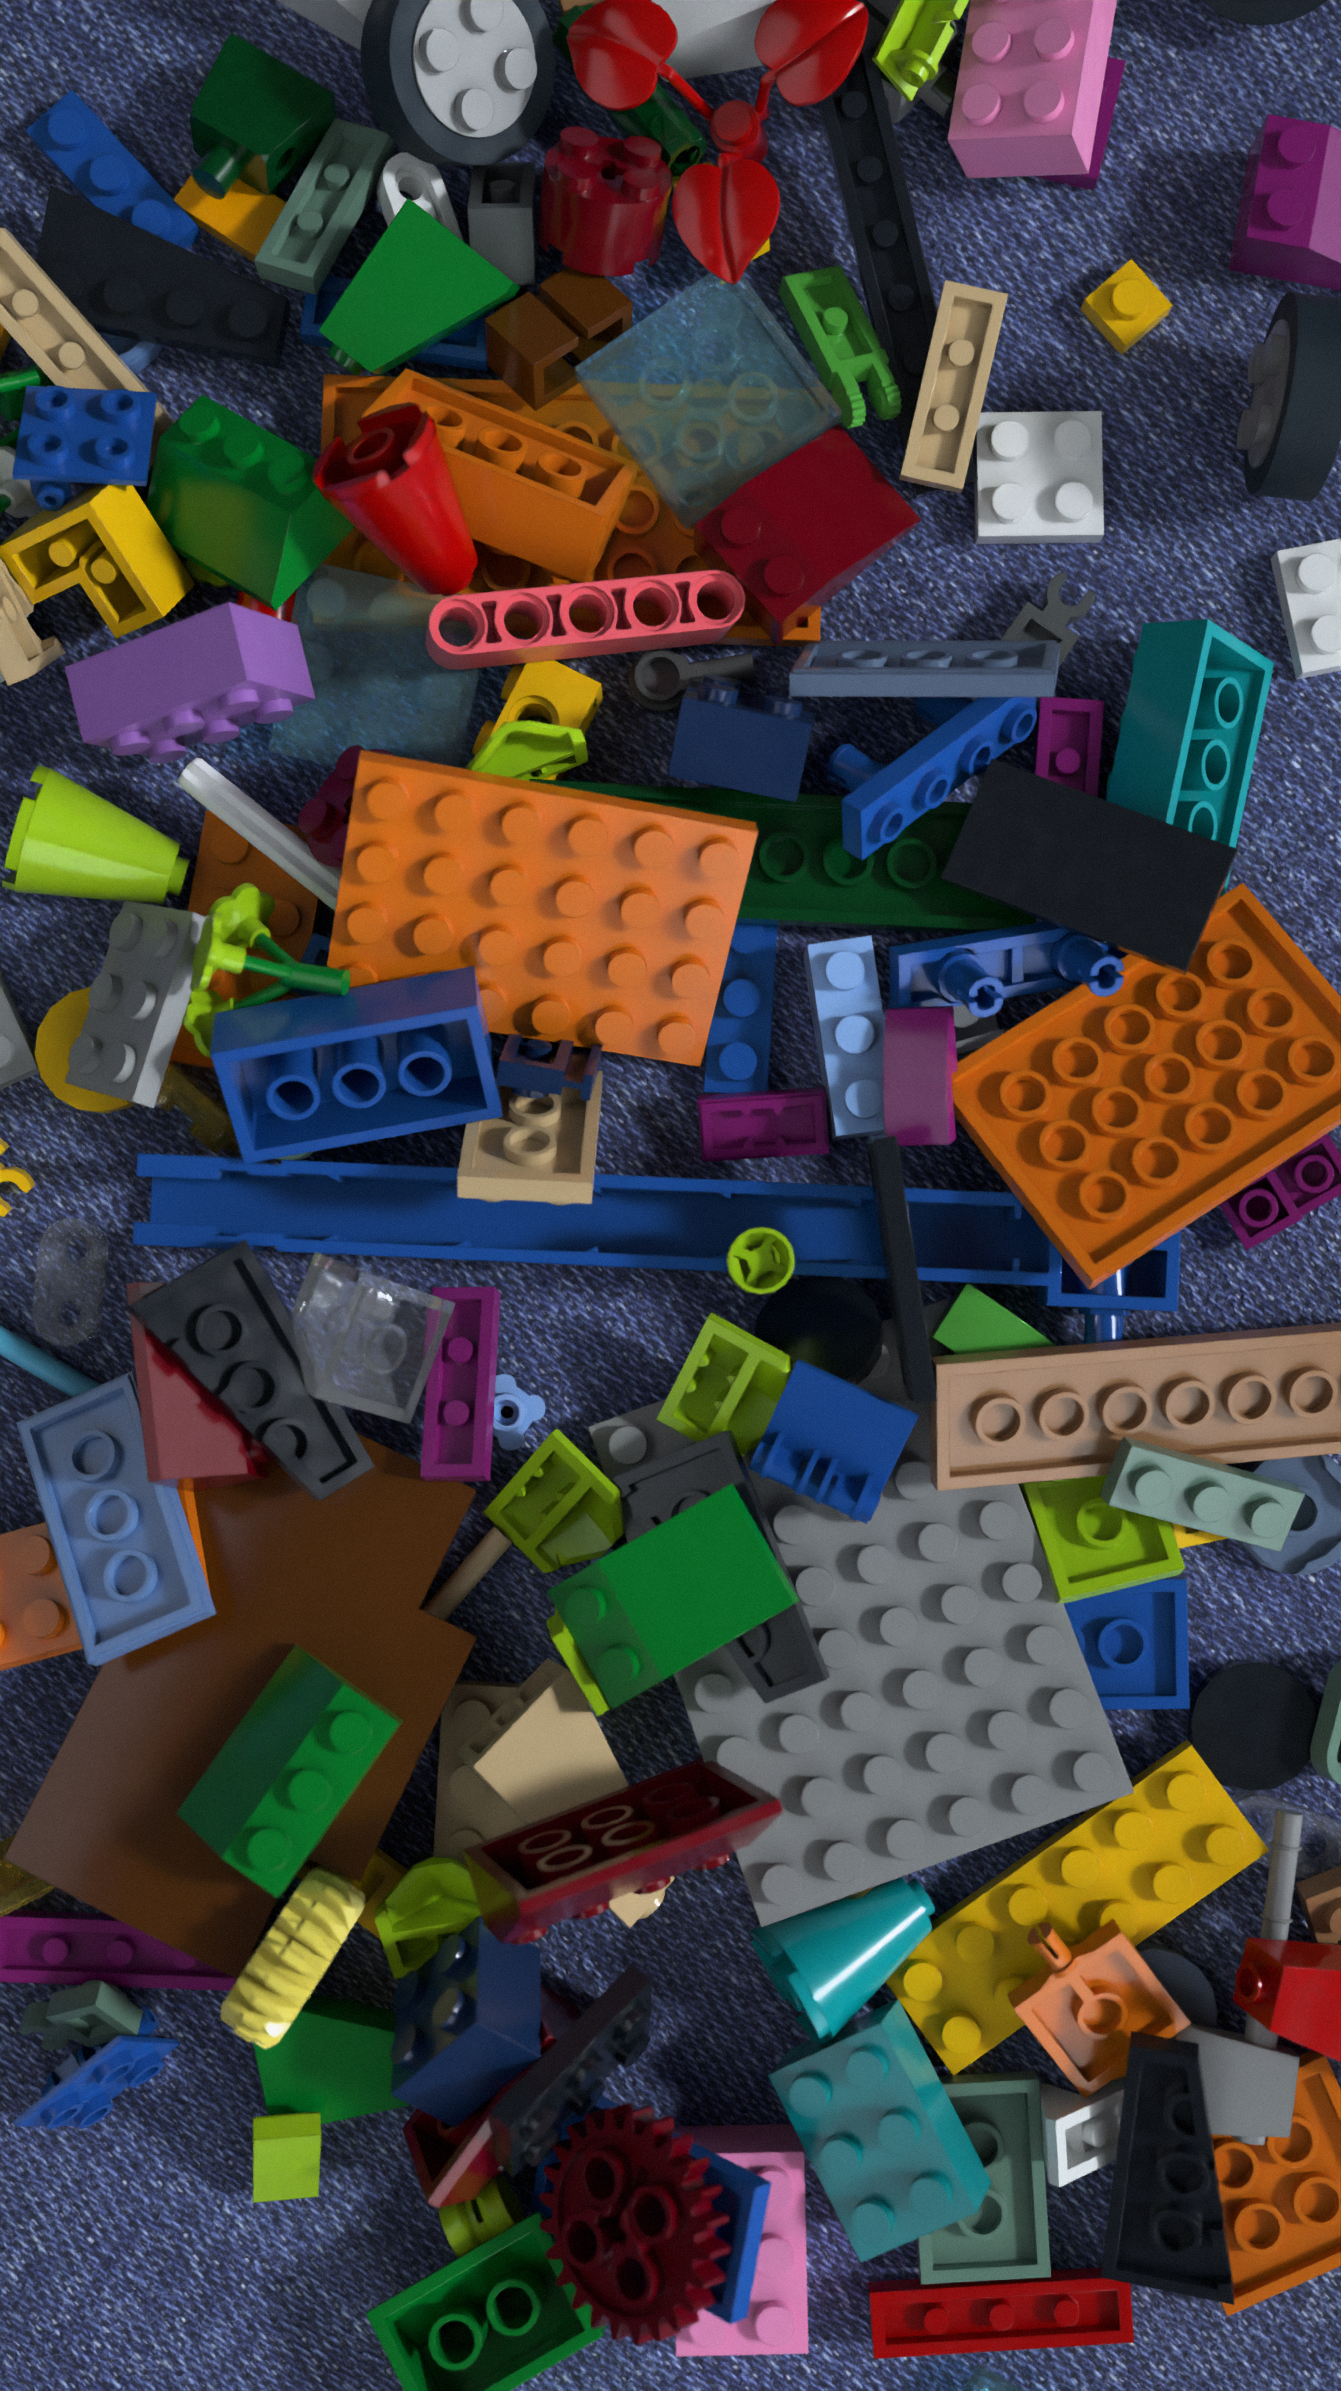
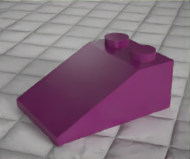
M1271 114L1267 115L1249 150L1228 270L1341 291V130L1331 125Z

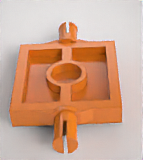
M1114 1919L1080 1943L1069 1948L1053 1930V1926L1049 1922L1038 1924L1049 1945L1033 1927L1028 1934L1027 1940L1046 1962V1965L1038 1973L1007 1994L1015 2012L1084 2099L1111 2080L1126 2076L1131 2031L1172 2038L1191 2024L1182 2007Z

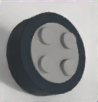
M372 0L362 30L360 56L365 90L378 121L387 134L404 151L417 159L434 165H488L500 162L514 155L534 136L549 107L555 79L553 38L548 20L539 0Z
M1287 292L1275 310L1264 343H1255L1248 367V383H1254L1249 410L1245 409L1240 419L1237 433V448L1244 450V478L1248 493L1312 501L1325 484L1341 440V298Z

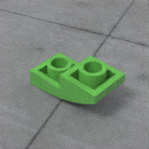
M961 1283L928 1335L930 1339L955 1355L1056 1346L1037 1330L969 1283Z

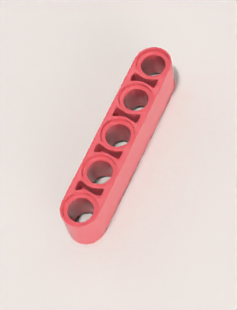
M706 570L454 595L441 600L434 606L428 621L425 645L429 656L436 664L446 669L463 670L711 644L724 638L736 624L745 608V593L742 585L733 575L720 570ZM710 595L717 598L724 606L725 618L714 620L704 616L698 608L697 597ZM641 601L656 605L662 613L663 624L647 626L641 623L635 616L633 605ZM576 608H587L593 611L599 618L601 628L593 633L582 632L571 623L569 612ZM514 614L525 615L535 623L537 635L527 640L517 639L506 630L504 620ZM448 621H460L470 628L474 640L464 646H453L441 637L438 628Z

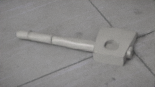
M1282 1808L1276 1809L1273 1841L1269 1842L1272 1849L1264 1912L1260 1913V1916L1263 1918L1260 1938L1287 1940L1289 1923L1293 1922L1290 1914L1298 1851L1302 1850L1299 1843L1303 1813ZM1248 2013L1245 2035L1197 2024H1190L1177 2033L1175 2038L1177 2040L1199 2043L1212 2134L1229 2135L1236 2141L1253 2145H1264L1266 2137H1290L1300 2057L1291 2047L1277 2044V2034L1266 2029Z

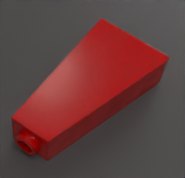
M1247 1937L1242 1962L1235 1976L1236 1988L1233 2001L1269 2031L1341 2062V1945Z

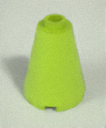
M40 765L36 767L30 781L42 784V788L37 787L34 800L23 797L4 868L12 870V872L2 880V887L19 893L160 905L164 904L168 893L180 896L190 863L189 859L179 857L181 843L57 771Z

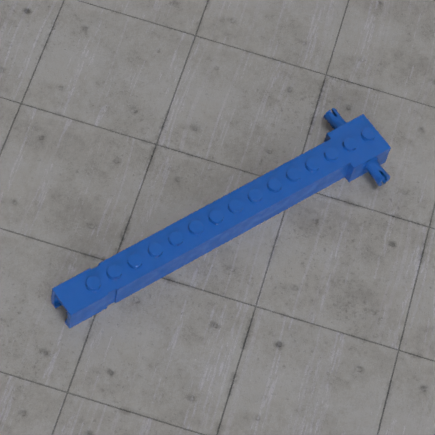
M137 1153L136 1176L152 1177L150 1221L134 1222L133 1245L225 1250L233 1244L246 1239L252 1251H264V1247H277L276 1251L290 1253L728 1272L726 1264L727 1253L735 1238L748 1229L765 1227L774 1229L785 1236L792 1246L795 1258L792 1275L886 1279L872 1186L594 1174L592 1204L571 1203L567 1205H554L538 1201L504 1200L488 1202L475 1198H458V1168L298 1160H281V1165L268 1164L264 1161L244 1164L243 1158ZM905 1188L919 1281L1036 1286L1035 1305L1079 1307L1078 1314H1085L1084 1344L1122 1341L1123 1316H1130V1310L1178 1312L1181 1230L1088 1290L1014 1193Z

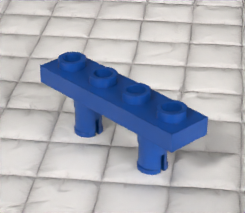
M916 697L914 705L918 708L914 710L915 715L922 720H927L938 728L887 766L858 751L851 744L839 746L829 758L827 770L830 773L827 776L832 783L839 784L851 792L841 800L843 849L860 860H864L883 844L896 839L904 828L926 811L938 807L947 795L972 776L981 774L988 767L991 759H996L1015 743L1024 741L1035 728L1037 712L1035 710L1036 697H979L974 701L967 697Z
M1045 921L889 947L890 1008L948 1005L957 1007L964 1005L971 1014L977 1017H989L1000 1010L1004 998L1079 986L1081 984L1087 986L1092 993L1107 997L1121 988L1124 981V976L1118 973L1119 971H1124L1121 959L1129 954Z

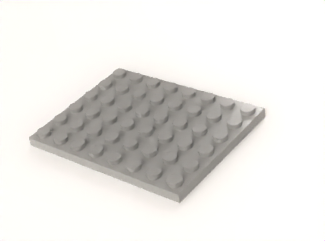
M948 1298L923 1307L927 1336L949 1304ZM893 1318L882 1321L884 1337L881 1357L870 1375L856 1386L919 1414L880 1495L881 1498L873 1517L867 1524L857 1519L852 1521L849 1519V1515L821 1502L818 1505L813 1502L814 1499L804 1494L799 1496L795 1494V1490L766 1477L763 1479L759 1477V1473L748 1469L757 1447L749 1450L742 1457L830 1677L825 1681L765 1704L724 1645L674 1674L704 1762L713 1760L780 1799L783 1813L749 1846L735 1851L761 1927L1134 1793L1064 1604H1058L1045 1554L1019 1484L937 1491L930 1482V1402L914 1404L904 1393ZM928 1337L931 1357L955 1355ZM666 1399L588 1426L604 1475L608 1479L697 1443L656 1420ZM621 1498L625 1535L629 1543L643 1535L645 1531L640 1526L642 1524L641 1520L625 1498Z

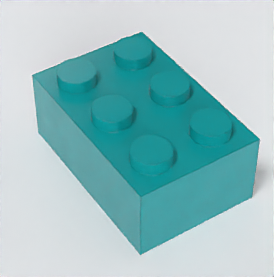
M899 1999L848 2022L833 2040L821 2048L813 2043L812 2040H809L788 2050L768 2074L861 2263L977 2213L992 2182Z

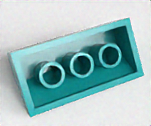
M1209 619L1143 623L1138 649L1133 657V673L1127 702L1120 718V735L1113 768L1107 780L1106 801L1236 848L1274 662ZM1230 873L1227 877V880L1224 884V887L1219 897L1223 896L1227 892Z

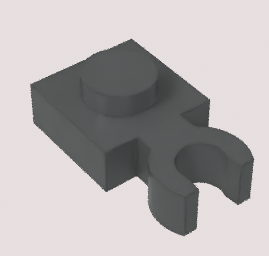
M1060 572L1052 578L1044 592V610L1041 611L1027 601L1001 640H1057L1056 643H1060V667L1080 637L1065 626L1077 623L1085 617L1094 602L1095 594L1088 590L1080 603L1072 606L1064 604L1059 597V590L1062 588L1068 575Z

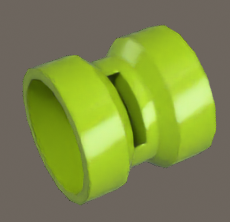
M765 1227L748 1229L736 1237L728 1249L726 1258L728 1274L733 1282L744 1291L756 1294L774 1292L784 1286L793 1273L795 1263L793 1248L786 1237L774 1229Z
M501 2173L489 2180L476 2199L439 2208V2216L444 2233L457 2257L525 2218L515 2192Z

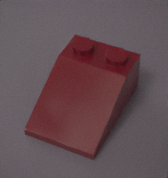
M837 424L744 483L695 524L693 550L711 570L725 571L733 575L740 582L745 593L744 609L776 645L915 528L921 519L842 427Z

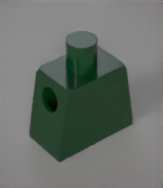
M231 33L226 39L190 113L193 147L196 154L201 158V161L192 172L196 184L206 194L215 199H223L238 179L264 195L275 194L312 159L335 118L334 93Z

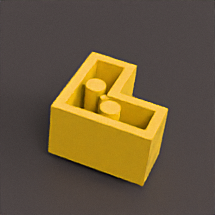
M96 484L71 497L70 501L63 505L61 509L57 511L45 510L31 517L0 544V557L33 605L80 583L116 639L163 618L195 585L133 485Z

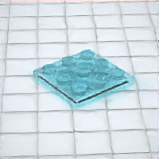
M710 272L575 367L576 379L685 530L704 518L744 483L841 422L843 413L744 275H742L737 284L731 285Z
M320 564L297 588L291 623L298 625L315 700L293 707L294 715L292 717L273 723L268 751L336 766L338 758L346 749L359 745L366 750L383 749L397 757L462 768L481 668L446 669L436 664L429 656L425 645L428 621L434 606L441 600L454 595H429L413 583ZM448 621L438 628L441 637L453 646H464L474 640L470 628L460 621Z

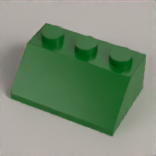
M201 395L159 438L146 507L168 542L176 552L274 611H277L355 528L321 495L312 477L317 458L204 395Z
M296 1644L176 1813L223 1860L278 1898L292 1883L404 1720Z
M541 2209L366 2312L404 2391H511L603 2337L607 2324L596 2329L590 2327L591 2305L575 2311L571 2307L576 2291L573 2283L559 2287L556 2283L564 2265L561 2259L552 2260L546 2258L545 2253L551 2246L556 2244L554 2234L540 2229L539 2223L549 2219Z

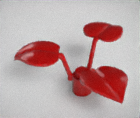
M605 0L586 10L571 25L567 35V42L574 71L582 89L592 101L601 107L614 111L635 108L651 97L657 85L658 75H660L710 125L711 138L720 152L717 159V167L709 164H697L683 172L674 190L672 213L677 231L691 254L703 267L724 282L731 285L738 283L750 261L769 239L779 216L780 192L778 186L768 170L760 164L765 158L769 147L768 135L762 121L770 115L768 101L772 86L777 82L779 91L785 101L796 107L813 105L831 95L848 76L861 52L866 38L869 13L864 4L856 0H776L761 17L755 33L754 44L756 54L760 62L770 69L760 80L756 104L751 106L745 101L733 100L724 103L717 110L711 108L675 69L664 63L676 47L678 32L668 13L658 4L651 0Z

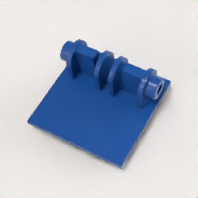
M26 386L12 472L13 479L30 480L32 495L37 500L38 505L47 511H57L70 501L72 493L71 482L147 486L157 393L135 392L125 389L99 390L65 388L62 386Z
M798 1359L748 1469L759 1473V1477L763 1479L766 1477L795 1490V1494L799 1496L804 1494L814 1499L813 1502L818 1505L821 1502L847 1514L852 1521L857 1519L867 1524L873 1517L881 1498L880 1495L919 1414Z
M143 2005L140 2007L143 2010L136 2036L118 2035L111 2042L93 2046L94 2049L83 2045L77 2050V2054L70 2056L47 2075V2084L41 2088L42 2098L13 2120L15 2126H46L47 2129H54L59 2126H77L79 2129H84L95 2124L113 2109L114 2105L111 2100L128 2086L131 2088L137 2087L157 2075L164 2067L162 2059L180 2045L179 2041L173 2038H156L153 2030L159 2026L158 2019L149 2007Z

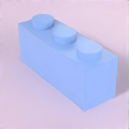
M869 935L808 944L803 954L822 1086H825L831 1141L884 1134L883 1050L885 1022L872 937Z

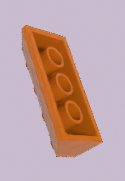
M407 368L360 416L361 420L367 415L390 405L407 402L418 404L423 414L426 410L436 424L471 537L483 542L494 553L504 556H517L543 567L548 574L562 580H575L585 583L603 557L640 466L635 461ZM359 426L356 437L362 434V431L359 428Z

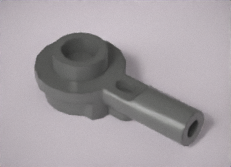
M664 649L651 650L643 653L634 661L629 672V689L633 699L641 708L653 713H666L678 708L682 703V697L691 682H703L704 675H717L738 681L755 678L752 654L746 653L688 663L682 654L678 655Z

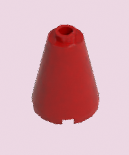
M412 402L390 405L367 415L356 422L362 434L346 446L340 436H338L326 447L316 461L312 474L314 482L318 486L321 495L424 593L450 596L460 592L471 582L473 571L478 564V556L434 420L426 410L423 414L419 405Z

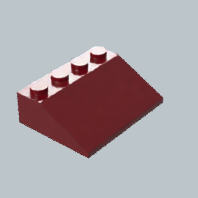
M700 1758L463 1849L484 1926L501 1944L507 1942L515 1945L525 1944L545 1935L548 1931L547 1926L569 1917L573 1919H587L597 1916L609 1908V1901L631 1892L643 1895L659 1891L670 1883L671 1876L691 1868L695 1870H708L723 1865L730 1859L729 1853L749 1846L783 1813L780 1799L715 1761L704 1762L703 1758Z

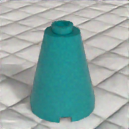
M902 1877L772 1924L763 1927L759 1924L751 1929L749 1934L754 1938L751 1941L753 1948L782 2000L788 1999L797 2012L804 2009L805 2012L795 2019L813 2043L821 2048L835 2038L932 1931V1925L928 1916L935 1912V1907L925 1889L915 1878L905 1882Z

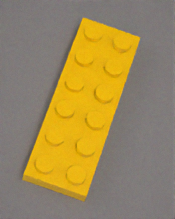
M1188 1739L1132 1778L1130 1782L1134 1793L1090 1808L931 1922L932 1931L886 1980L888 1987L896 1998L899 1999L902 2006L953 2076L1026 2025L1013 2009L1007 1994L1038 1973L1046 1965V1962L1027 1940L1028 1934L1033 1927L1049 1945L1038 1926L1039 1923L1049 1922L1053 1926V1930L1069 1948L1080 1943L1114 1919L1133 1945L1136 1946L1269 1851Z

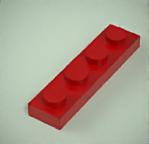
M1102 2267L1051 2270V2277L938 2284H921L920 2279L868 2282L874 2359L1134 2343L1130 2283L1101 2278Z

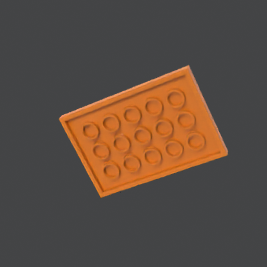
M360 750L327 967L349 970L351 976L349 988L474 966L489 1032L505 1035L510 1033L523 1035V1038L559 1044L561 1040L574 1041L573 1046L592 1049L593 1044L603 1045L602 1051L701 1067L758 834L756 822Z
M1244 883L1218 898L1186 975L1129 954L1121 959L1124 971H1119L1118 973L1124 976V981L1117 992L1107 997L1098 996L1092 993L1087 986L1081 984L957 1062L958 1070L951 1074L954 1117L1088 1290L1341 1124V996Z

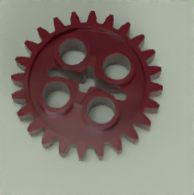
M630 2103L586 2114L584 2121L570 2124L567 2127L569 2139L559 2141L554 2146V2151L560 2162L547 2165L543 2170L548 2179L555 2185L554 2189L539 2194V2200L552 2209V2218L539 2223L540 2229L554 2234L556 2244L551 2246L545 2255L547 2259L562 2260L564 2268L559 2274L556 2283L558 2287L573 2283L576 2291L571 2305L574 2311L588 2305L592 2306L590 2327L596 2329L610 2323L611 2338L614 2341L631 2335L634 2345H641L652 2339L657 2343L681 2333L680 2330L699 2322L698 2311L712 2306L715 2302L708 2287L718 2284L725 2279L722 2270L712 2261L714 2258L730 2252V2246L715 2236V2227L727 2223L729 2217L725 2213L712 2210L711 2200L719 2195L722 2187L721 2184L705 2185L702 2175L708 2168L710 2160L708 2156L696 2160L691 2159L689 2152L694 2136L688 2133L673 2138V2117L667 2116L654 2120L653 2108L651 2106L633 2110Z

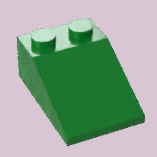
M733 1483L604 1556L547 1591L612 1709L800 1601Z

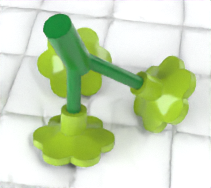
M252 883L239 885L231 896L221 897L212 904L209 915L205 917L200 939L195 948L192 962L193 974L190 984L192 993L182 1022L185 1028L194 1035L198 1050L208 1058H212L211 1045L215 1013L262 1005L294 988L345 996L349 991L351 981L349 970L296 962L270 939L271 932L269 930L268 918L274 911L275 900L267 892H260ZM249 946L253 950L262 949L275 962L246 955V948ZM217 969L240 974L242 969L280 978V980L241 1000L233 997L224 1001L216 991L211 989L206 992L204 991L208 987L211 975Z

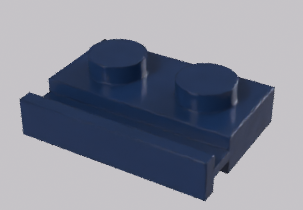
M509 1034L499 1059L496 1085L511 1087L515 1094L527 1098H545L549 1094L561 1096L563 1087L582 1090L580 1099L590 1101L602 1060L603 1045L593 1044L592 1049L573 1046L574 1041L561 1040L559 1044L523 1038V1035Z

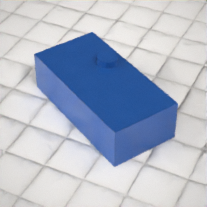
M474 966L349 988L345 996L322 993L215 1013L211 1057L244 1164L503 1117L500 1085H496L498 1069Z

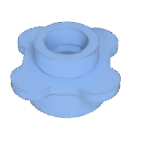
M500 1374L496 1376L493 1435L498 1438L499 1445L503 1449L516 1450L523 1445L525 1441L524 1433L530 1424L544 1416L545 1403L540 1396L528 1395L524 1390L518 1388L513 1376ZM504 1406H510L513 1409V1416L511 1418H504L502 1416L501 1410Z

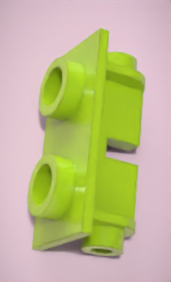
M900 0L872 60L907 102L913 100L918 88L923 87L926 80L935 78L939 69L938 63L954 32L950 23L952 20H960L969 0Z

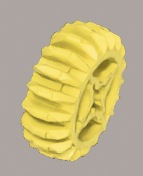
M322 1865L309 1870L221 2006V2020L234 2028L233 2032L249 2043L251 2041L255 2042L264 2049L272 2047L280 2041L365 1907V1894L352 1886L353 1882L337 1871L334 1874Z

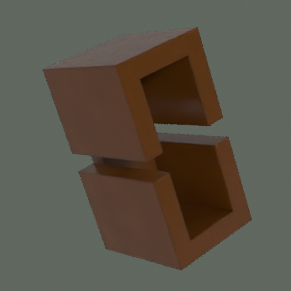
M566 267L560 272L551 274L543 283L539 284L536 297L528 291L513 302L500 306L492 315L484 319L487 365L531 408L537 411L579 383V373L562 356H568L588 376H591L632 349V301L606 277Z

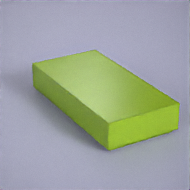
M315 2111L257 2116L253 2118V2203L319 2197L320 2113Z

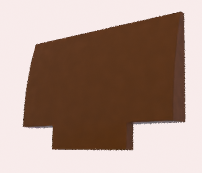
M358 1433L359 1439L375 1466L321 1501L312 1500L273 1459L266 1462L268 1479L194 1492L210 1594L217 1614L102 1665L4 1857L5 1860L100 1911L236 1979L240 1977L246 1968L280 1896L276 1898L223 1860L176 1813L296 1644L404 1721L309 1857L360 1882L477 1639V1636L420 1609L477 1493L476 1490L459 1481L427 1482L420 1477L421 1463Z

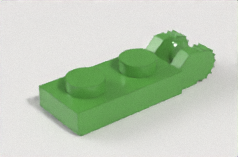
M841 265L782 277L778 294L826 389H831L833 408L837 416H840L844 427H847V429L863 425V422H865V399H863L857 384L867 381L868 398L873 409H876L879 419L882 418V421L899 417L902 399L898 385L895 384V379L887 365L889 358L885 350L880 348L877 335Z

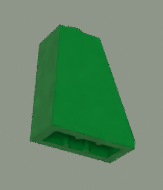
M407 198L318 331L333 343L327 353L356 376H359L364 368L370 373L382 375L513 299L520 287L419 205Z
M311 1992L297 2016L276 2045L264 2049L253 2042L268 2116L317 2111L321 2116V2124L409 2106L410 2104L391 2095L393 2062L390 2058V2051L395 2037L396 2011Z

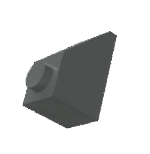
M497 162L473 166L467 208L470 247L517 284L520 289L524 285H536V162Z

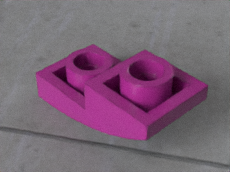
M953 1005L889 1008L886 1010L883 1050L885 1134L896 1135L898 1146L950 1145L956 1140L951 1074L958 1070Z
M1327 1133L1219 1204L1246 1251L1302 1220L1303 1215L1341 1195V1154Z

